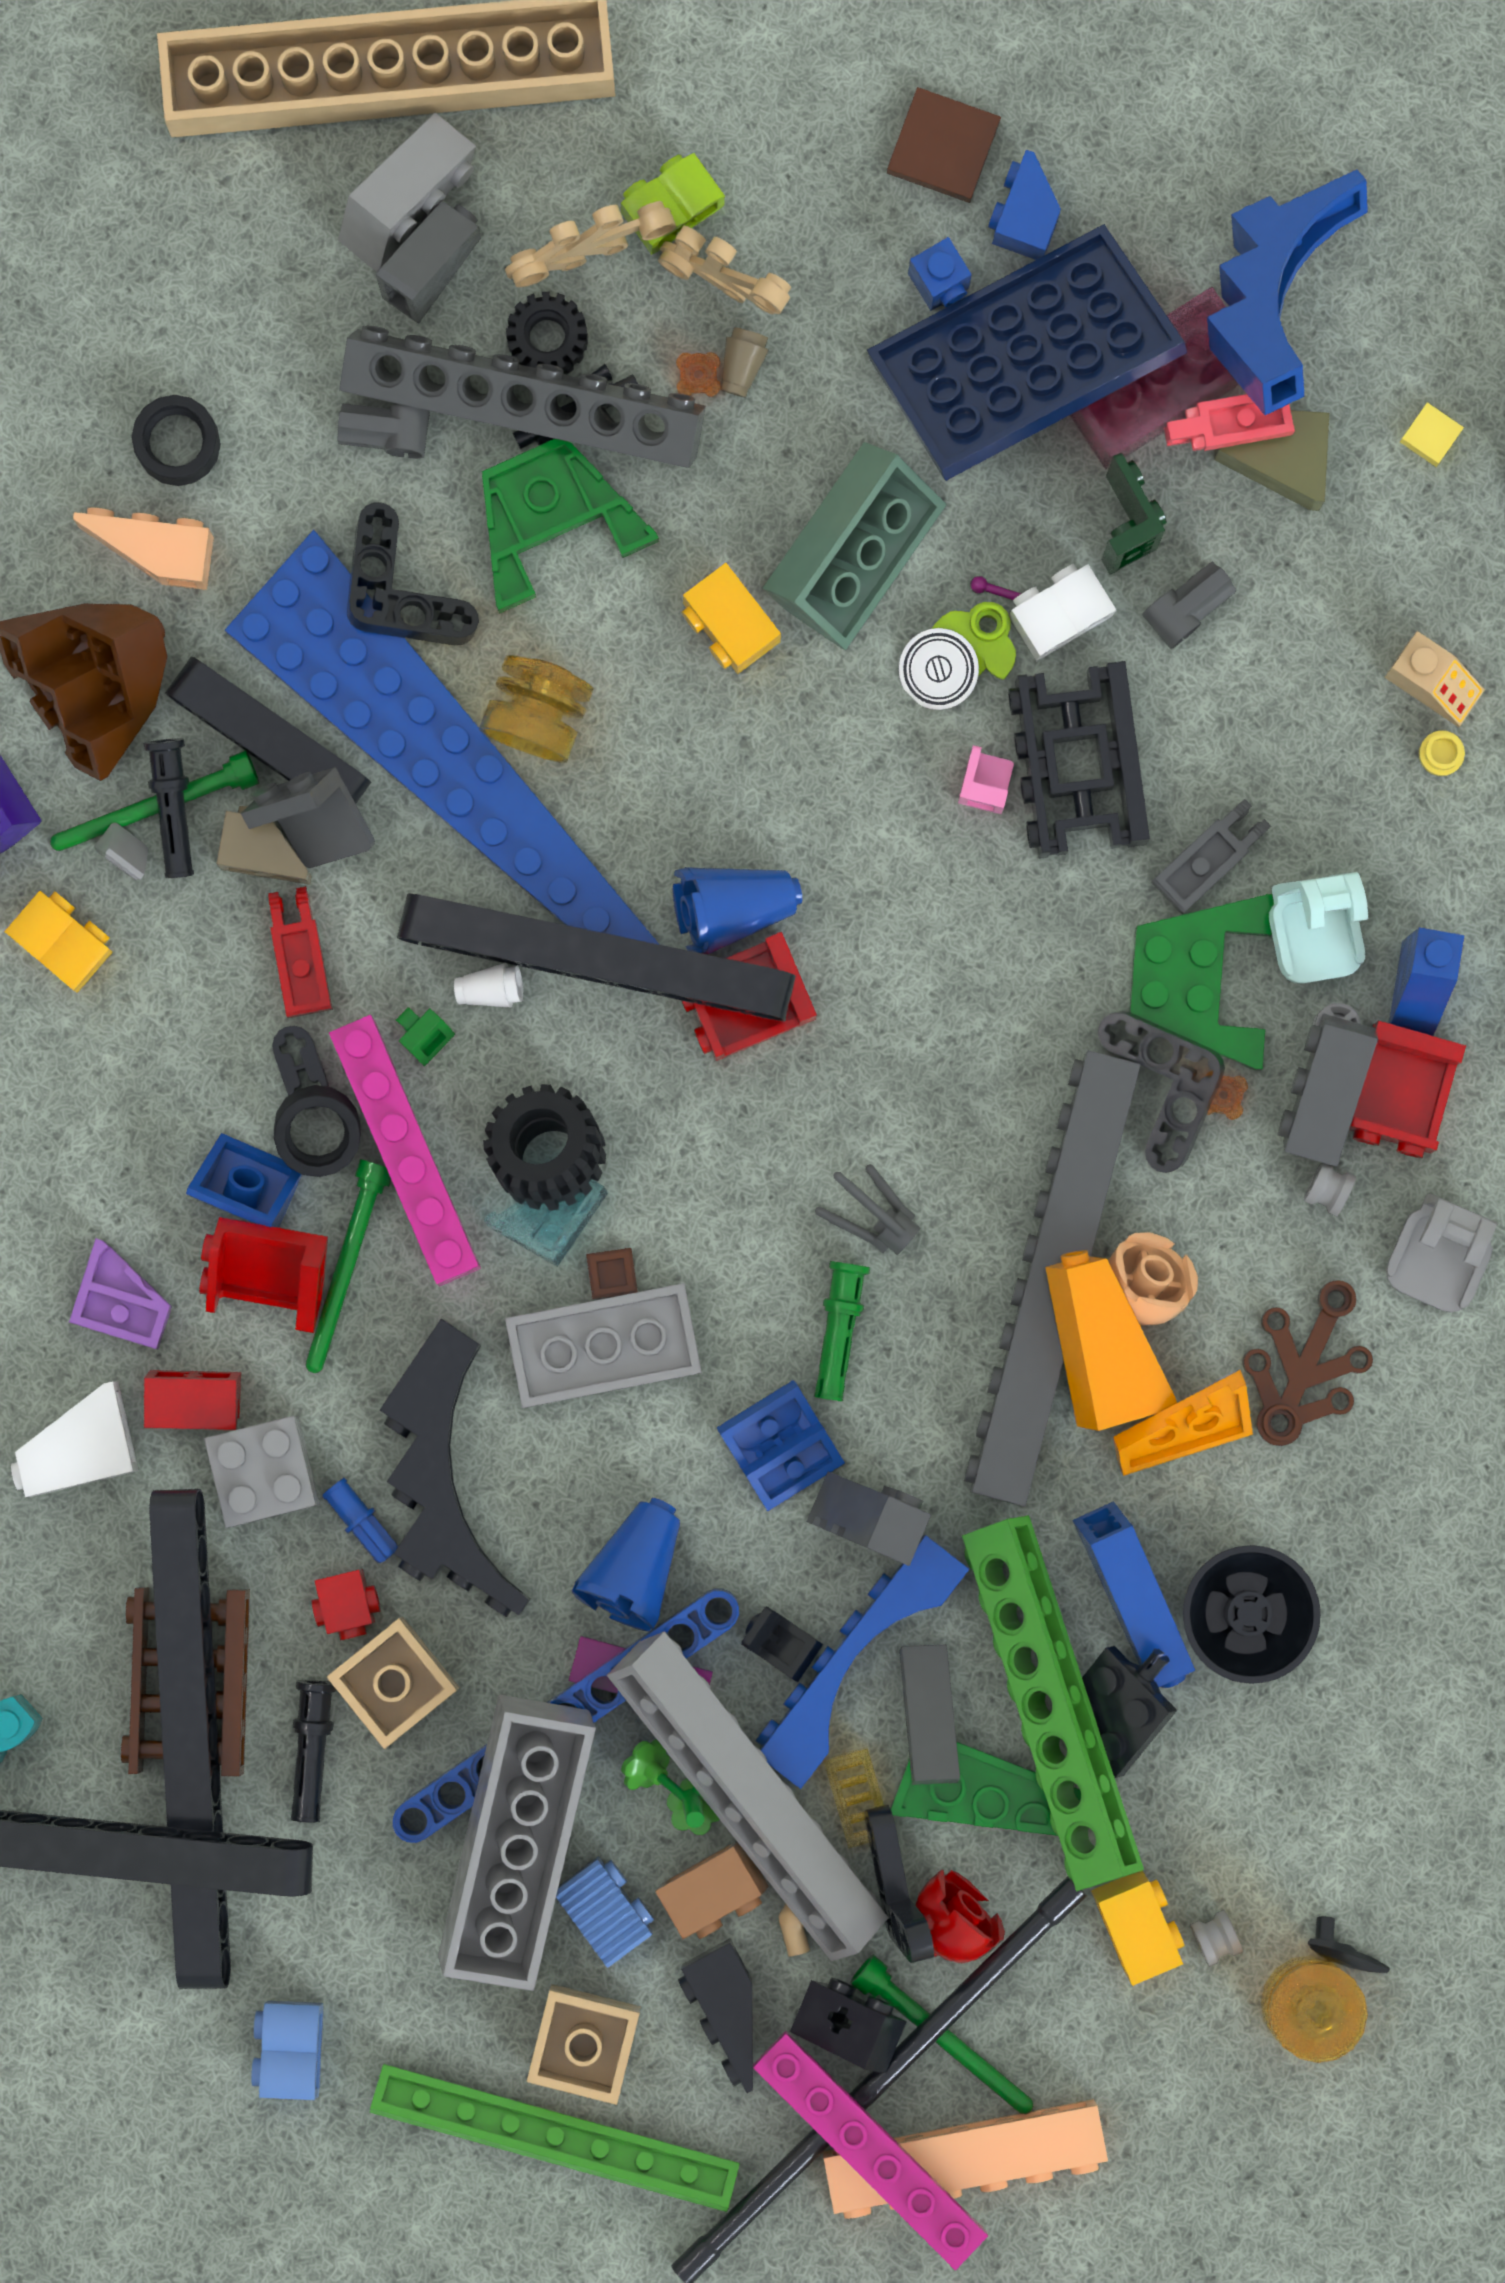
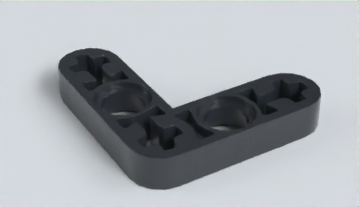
M382 502L366 505L360 513L355 532L347 602V617L350 623L356 629L364 632L448 645L468 643L474 637L479 623L478 613L469 602L392 589L399 529L398 515L392 507ZM374 517L382 518V525L385 526L380 536L379 545L371 544L374 529L371 523ZM367 557L378 558L383 562L385 572L378 577L368 576L361 569L360 562ZM367 589L375 590L372 607L377 611H374L372 617L364 616V610L360 608L364 603ZM406 606L419 607L425 615V621L418 626L408 625L403 621L400 611ZM434 610H439L438 625L436 629L431 628ZM453 614L462 615L461 621L466 625L463 626L461 631L453 630V623L450 622Z
M1125 1011L1111 1013L1103 1018L1099 1024L1098 1037L1102 1046L1114 1054L1173 1079L1145 1149L1146 1160L1153 1169L1163 1173L1173 1172L1182 1167L1189 1158L1223 1078L1225 1070L1224 1061L1215 1050L1135 1014ZM1123 1020L1127 1023L1125 1030L1135 1036L1142 1035L1143 1029H1146L1148 1034L1140 1043L1139 1054L1133 1051L1138 1044L1137 1042L1130 1039H1123L1118 1044L1114 1042L1115 1034L1109 1030L1110 1025L1120 1024ZM1155 1038H1165L1170 1041L1173 1047V1055L1166 1063H1158L1150 1055V1044ZM1184 1047L1190 1050L1184 1058L1193 1062H1199L1204 1057L1208 1058V1067L1214 1070L1213 1075H1207L1198 1080L1196 1078L1197 1070L1186 1064L1181 1065L1180 1072L1174 1070V1067L1182 1058ZM1179 1098H1189L1196 1105L1197 1114L1190 1123L1180 1122L1174 1116L1173 1106ZM1165 1123L1174 1130L1188 1132L1187 1139L1183 1135L1176 1137L1172 1150L1178 1153V1158H1171L1166 1163L1161 1161L1162 1153L1157 1150V1145L1167 1143L1173 1132L1171 1130H1164Z
M889 1805L866 1809L864 1811L865 1823L881 1907L889 1917L885 1921L888 1934L910 1963L934 1958L933 1941L927 1920L909 1898L896 1826Z

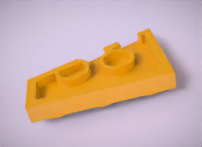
M1241 1370L1114 1436L1117 1461L1123 1476L1253 1435L1247 1386Z

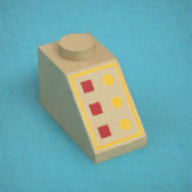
M1418 631L1409 640L1384 677L1457 727L1461 726L1485 690L1453 654Z

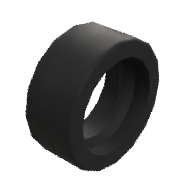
M179 395L160 397L146 405L134 422L131 436L134 453L146 472L159 482L174 486L192 484L206 476L217 462L221 446L218 428L207 409L192 398ZM172 415H182L195 421L201 429L203 438L201 451L194 460L186 465L176 467L165 465L151 451V432L155 425L163 418Z
M312 1085L300 1088L286 1097L276 1112L274 1141L277 1153L289 1168L302 1175L323 1177L335 1174L350 1164L359 1149L361 1124L357 1109L346 1095L332 1087ZM314 1106L329 1108L336 1112L344 1126V1137L338 1148L331 1153L320 1156L300 1151L292 1142L290 1135L291 1123L295 1116L302 1110Z

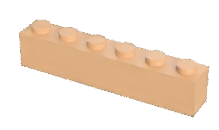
M1094 2099L1035 2110L1028 2114L1020 2113L894 2138L954 2199L962 2196V2189L980 2186L981 2192L998 2191L1008 2187V2180L1025 2177L1026 2183H1039L1053 2179L1052 2172L1071 2168L1073 2175L1086 2174L1097 2171L1099 2169L1098 2163L1108 2161L1098 2106ZM834 2149L823 2152L834 2214L843 2212L846 2219L858 2218L871 2214V2207L888 2204Z

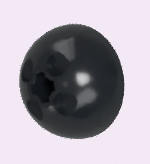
M1238 1546L1225 1550L1209 1559L1192 1578L1183 1603L1184 1629L1195 1654L1209 1669L1218 1675L1240 1683H1265L1276 1680L1293 1671L1310 1653L1320 1627L1319 1598L1308 1574L1289 1556L1264 1546ZM1234 1606L1237 1607V1612H1236L1237 1619H1236V1620H1233V1619H1235V1609H1236V1608H1234Z

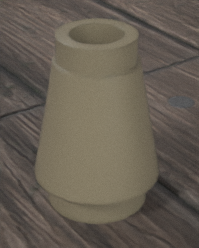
M734 327L731 337H726L721 391L746 398L748 389H750L769 352V349L765 348L768 337Z

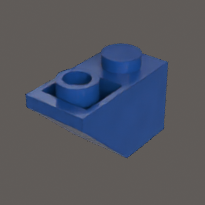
M1026 150L1021 163L1012 161L1004 183V187L1011 189L1005 204L996 203L988 228L995 230L992 244L1037 260L1046 254L1061 208L1035 153Z

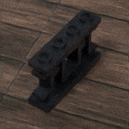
M1125 661L1107 663L1106 667H1089L1087 670L1089 690L1047 695L1044 673H1038L1034 676H1027V674L1017 675L1015 680L1016 688L1008 689L1011 715H1019L1021 732L1014 733L1016 756L1018 760L1025 759L1027 776L1020 777L1022 800L1024 804L1031 803L1034 821L1026 822L1029 848L1038 849L1039 859L1048 858L1050 855H1066L1068 852L1066 832L1108 827L1111 849L1120 848V846H1128V848L1144 846L1150 840ZM1100 683L1106 684L1113 741L1108 742L1106 724L1083 727L1081 724L1079 704L1100 702L1102 698ZM1029 692H1035L1037 710L1061 707L1064 729L1042 732L1043 750L1037 751ZM1096 738L1101 779L1059 784L1054 744ZM1113 771H1118L1126 829L1124 831H1120L1118 813L1094 816L1091 793L1112 790L1114 787ZM1043 780H1047L1049 798L1073 795L1076 818L1056 820L1053 824L1055 836L1053 840H1049L1041 782Z

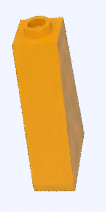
M1087 1250L1074 1251L1061 1255V1263L1045 1267L1077 1427L1100 1431L1157 1414L1176 1404V1397L1107 1258L1091 1257L1088 1255Z

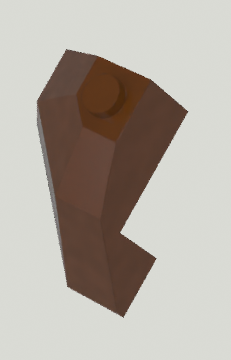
M88 603L0 621V653L4 666L13 679L20 677L28 682L36 694L29 702L48 730L55 726H58L61 730L66 745L64 753L73 766L99 781L107 778L156 708L168 657L163 640L165 638V630L157 616L132 604Z

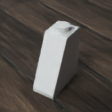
M112 1381L102 1384L15 1452L17 1462L11 1463V1472L17 1490L23 1489L25 1497H33L139 1471L118 1382Z

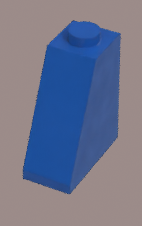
M1419 927L1402 940L1389 1024L1434 1036L1458 979L1465 935Z

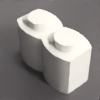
M1071 564L1051 577L1054 585L1039 592L1035 586L1013 600L1016 607L1011 610L1009 617L1036 662L1101 624L1116 612V608L1089 564L1080 569H1077L1075 564Z

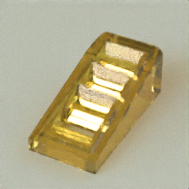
M866 1746L823 1760L848 1849L869 1843L867 1829L853 1833L851 1824L865 1820L864 1811L848 1815L846 1807L872 1799L875 1807L884 1805ZM863 1764L865 1773L838 1780L836 1772ZM868 1782L869 1791L843 1797L841 1789Z

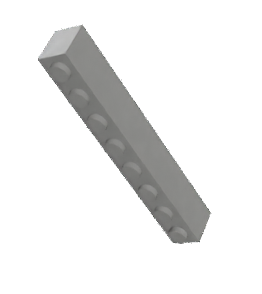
M665 1631L639 1641L607 1674V1677L828 1958L834 1961L858 1954L889 1918L878 1905L875 1895L864 1887L850 1869L848 1861L831 1845L824 1836L820 1825L810 1818L795 1799L792 1789L781 1781L767 1763L763 1752L752 1744L739 1727V1723L734 1715L727 1711L713 1694L709 1683L702 1676L698 1675L684 1657L680 1646L670 1639Z

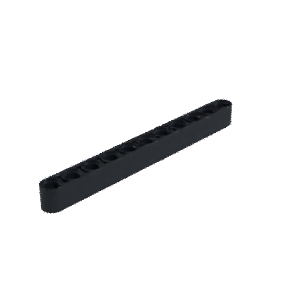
M201 1489L153 1490L150 1496L149 1518L167 1827L223 1832L204 1496ZM171 1885L175 1971L179 1989L227 1988L231 1974L227 1890Z

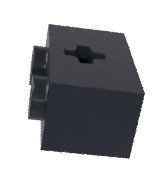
M831 1977L829 1984L811 1980L790 2032L865 2070L886 2073L907 2021L893 2015L894 2006L881 1999L868 1996L867 2001H864L854 1996L857 1988L842 1980Z

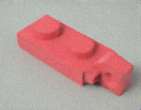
M1247 394L1197 403L1196 407L1186 409V419L1167 422L1164 428L1167 446L1191 442L1193 451L1202 449L1208 451L1291 436L1295 432L1289 404L1264 415Z

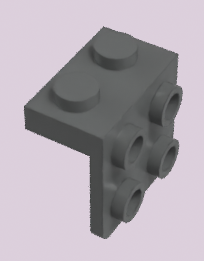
M336 767L314 774L305 772L279 785L277 783H270L254 792L252 795L254 801L240 813L249 829L278 820L297 856L307 868L317 867L367 852L375 844L371 831Z

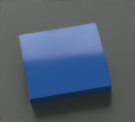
M794 1380L717 1427L718 1432L767 1511L826 1476L827 1472H832L845 1464Z

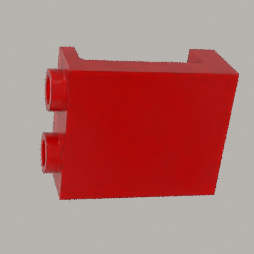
M782 932L767 937L765 942L725 959L778 969L796 976L785 1021L771 1020L681 1001L686 1013L695 1010L701 1026L694 1029L703 1054L712 1051L716 1061L812 1022L817 1017Z
M1378 1020L1372 1025L1373 1028H1376L1378 1041L1349 1130L1354 1132L1352 1139L1379 1146L1380 1140H1385L1398 1144L1396 1150L1398 1153L1415 1158H1423L1424 1152L1431 1154L1437 1151L1439 1141L1436 1140L1456 1067L1462 1063L1466 1045Z
M219 1217L214 1235L206 1234L201 1254V1261L209 1262L208 1267L203 1269L199 1293L206 1295V1312L215 1313L219 1299L222 1297L297 1310L295 1330L314 1333L323 1300L328 1236Z

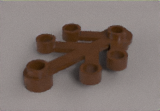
M1340 1280L1332 1281L1320 1289L1318 1305L1321 1311L1300 1357L1288 1328L1290 1325L1288 1313L1282 1308L1275 1307L1270 1310L1268 1309L1262 1315L1261 1325L1268 1334H1271L1288 1379L1281 1398L1269 1373L1271 1358L1266 1351L1262 1349L1248 1351L1243 1357L1242 1365L1244 1370L1253 1377L1261 1398L1263 1408L1257 1416V1429L1260 1436L1269 1444L1275 1446L1288 1445L1299 1437L1303 1424L1332 1413L1336 1415L1346 1414L1354 1405L1352 1393L1346 1388L1338 1387L1331 1389L1324 1399L1298 1407L1305 1389L1350 1372H1356V1374L1364 1373L1372 1366L1373 1356L1363 1346L1352 1347V1349L1347 1350L1344 1356L1317 1365L1338 1317L1349 1314L1356 1305V1293L1347 1282ZM1332 1291H1339L1344 1297V1302L1339 1308H1333L1328 1303V1295ZM1274 1312L1279 1313L1284 1319V1324L1279 1330H1273L1267 1322L1269 1315ZM1355 1351H1360L1366 1356V1364L1360 1369L1353 1367L1350 1362V1357ZM1253 1354H1260L1265 1360V1366L1261 1371H1254L1249 1366V1358ZM1337 1392L1345 1394L1348 1400L1347 1406L1342 1410L1335 1409L1331 1402L1333 1395ZM1277 1414H1281L1287 1419V1427L1282 1432L1275 1431L1271 1426V1420Z

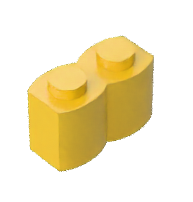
M39 891L4 932L72 990L78 993L113 953L104 945L110 937L90 920L84 927L70 916L76 908L54 891L50 897H47L43 892Z

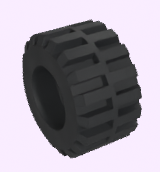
M541 1084L540 1091L537 1092L534 1091L532 1086L522 1088L524 1095L516 1098L513 1093L505 1098L508 1105L504 1109L497 1106L492 1112L496 1121L495 1123L487 1122L485 1133L489 1139L483 1140L484 1151L488 1156L486 1160L506 1193H510L512 1198L521 1205L526 1201L530 1208L540 1210L542 1203H545L548 1210L559 1209L558 1202L565 1201L570 1206L577 1202L574 1196L579 1192L586 1196L592 1190L589 1184L591 1179L599 1181L602 1175L598 1164L606 1163V1153L603 1149V1146L606 1145L604 1136L584 1101L577 1095L572 1097L568 1089L560 1087L555 1093L552 1086L547 1084ZM549 1131L563 1132L568 1135L564 1149L553 1160L542 1164H530L523 1161L527 1145L536 1136Z

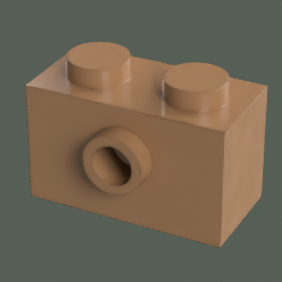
M735 1841L663 1882L655 1892L682 1939L694 1933L697 1934L699 1939H702L723 1926L720 1918L734 1910L738 1917L761 1905L762 1901L759 1896L765 1892L769 1885L758 1867L740 1844Z

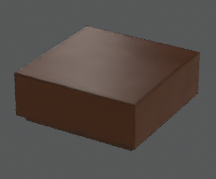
M632 1248L586 1254L593 1300L638 1292Z

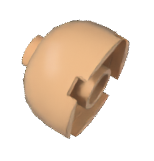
M1151 1232L1134 1233L1128 1236L1124 1242L1117 1246L1108 1260L1140 1325H1158L1175 1318L1187 1307L1198 1288V1275L1190 1258L1187 1255L1181 1258L1171 1249L1175 1243L1166 1237Z

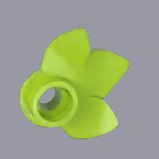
M982 602L975 605L970 612L950 611L943 615L932 627V629L943 628L957 632L971 644L978 659V677L987 669L996 678L1004 680L1015 664L1016 649L1008 637L1011 627L1010 617L1007 611L997 603ZM983 618H992L996 622V629L993 632L986 633L981 630L979 622Z

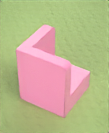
M973 745L958 804L1002 814L1014 763L1011 760L981 753L982 747Z

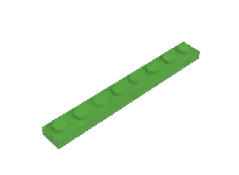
M386 2064L382 2066L370 2107V2113L725 2212L729 2208L740 2163Z

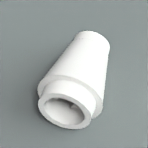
M503 963L464 975V977H457L454 980L455 997L459 1005L511 1008L513 1003L523 1001V982L518 966L509 967L507 963Z

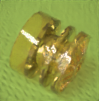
M506 655L502 670L513 678L506 676L498 677L495 686L506 695L512 697L511 702L489 700L479 731L508 747L545 760L567 763L578 732L561 721L562 717L584 718L586 709L576 701L589 702L594 688L567 669L541 659Z
M1311 1955L1291 1958L1275 1968L1264 1984L1260 2002L1263 2021L1272 2036L1286 2050L1299 2059L1316 2063L1337 2060L1353 2050L1363 2036L1368 2017L1365 1996L1356 1981L1331 1961ZM1319 2000V2003L1327 2009V2013L1319 2014L1318 2022H1314L1306 2014L1307 2009H1313L1315 2001Z

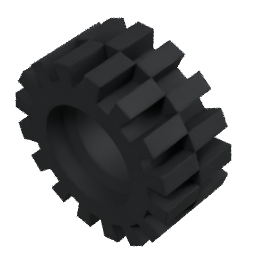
M550 291L542 292V297L535 298V295L531 294L527 296L526 303L522 304L520 301L515 306L514 315L511 313L509 315L508 328H506L509 352H511L513 357L520 360V365L536 368L538 364H549L558 366L563 369V372L566 371L569 374L574 370L576 363H581L584 358V350H587L588 333L584 315L578 311L577 304L572 300L570 302L565 301V295L557 293L556 297H551ZM543 320L557 322L565 332V338L561 346L550 352L538 350L530 341L532 328Z

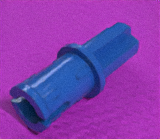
M345 1478L338 1481L322 1495L348 1526L345 1529L347 1534L352 1532L377 1563L386 1561L394 1554L398 1545L373 1515L376 1510L373 1507L371 1509L367 1508Z

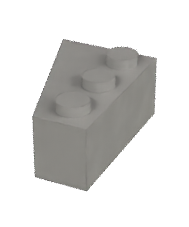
M435 112L348 196L338 241L378 272L383 264L438 204L445 200L446 195L454 186L460 188L469 179L474 171V166L471 163L476 145Z

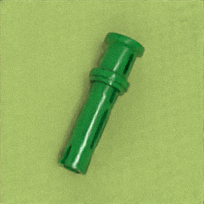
M830 1261L829 1268L833 1270L829 1297L823 1300L824 1311H828L814 1397L843 1401L856 1316H860L864 1310V1305L860 1303L864 1276L870 1273V1267Z

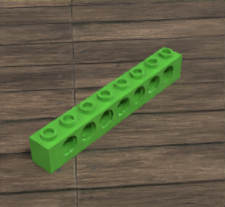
M1030 1516L1009 1518L962 1535L965 1544V1559L968 1566L974 1572L979 1588V1602L983 1611L988 1616L994 1634L993 1646L997 1655L1002 1659L1008 1678L1007 1689L1010 1697L1016 1703L1022 1721V1736L1031 1749L1036 1765V1780L1045 1793L1051 1811L1050 1823L1053 1831L1059 1836L1065 1855V1870L1073 1881L1076 1892L1143 1871L1144 1867ZM1004 1562L1009 1568L1008 1580L1003 1574L1002 1567ZM1018 1606L1023 1612V1623L1017 1617ZM1032 1650L1036 1653L1038 1658L1037 1668L1033 1665L1031 1661ZM1046 1694L1050 1697L1052 1701L1051 1712L1048 1710L1045 1704ZM1060 1738L1064 1741L1067 1748L1066 1757L1062 1754L1059 1747ZM1074 1784H1077L1081 1791V1801L1074 1794ZM1089 1828H1090V1829L1094 1832V1834H1095V1838H1096V1844H1095V1846H1094V1845L1090 1842V1840H1089V1837H1088V1829H1089Z

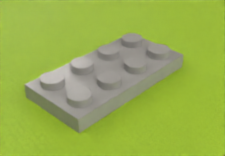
M684 1283L505 1318L522 1408L702 1373Z

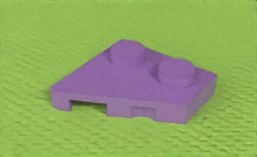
M96 1238L69 1322L158 1350L172 1305L105 1241Z

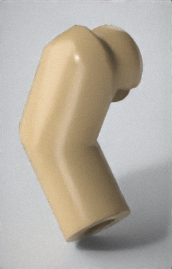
M785 1904L779 1914V1923L788 1957L807 1953L810 1951L804 1926L787 1904Z

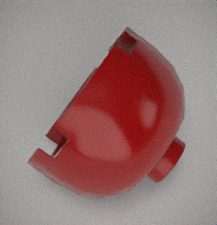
M940 1870L919 1892L915 1906L927 1920L933 1941L934 1957L940 1956L945 1960L962 1964L980 1959L992 1951L1004 1940L1005 1930L998 1913L990 1918L988 1913L977 1902L989 1900L968 1879L952 1870L945 1876L944 1870Z

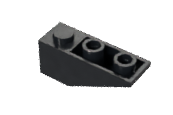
M731 1938L683 1963L681 1970L684 1976L679 1978L678 1982L689 2003L692 2004L698 2000L706 2017L699 2021L710 2043L714 2045L720 2042L728 2058L721 2061L732 2085L736 2086L741 2083L746 2093L753 2091L752 1978Z

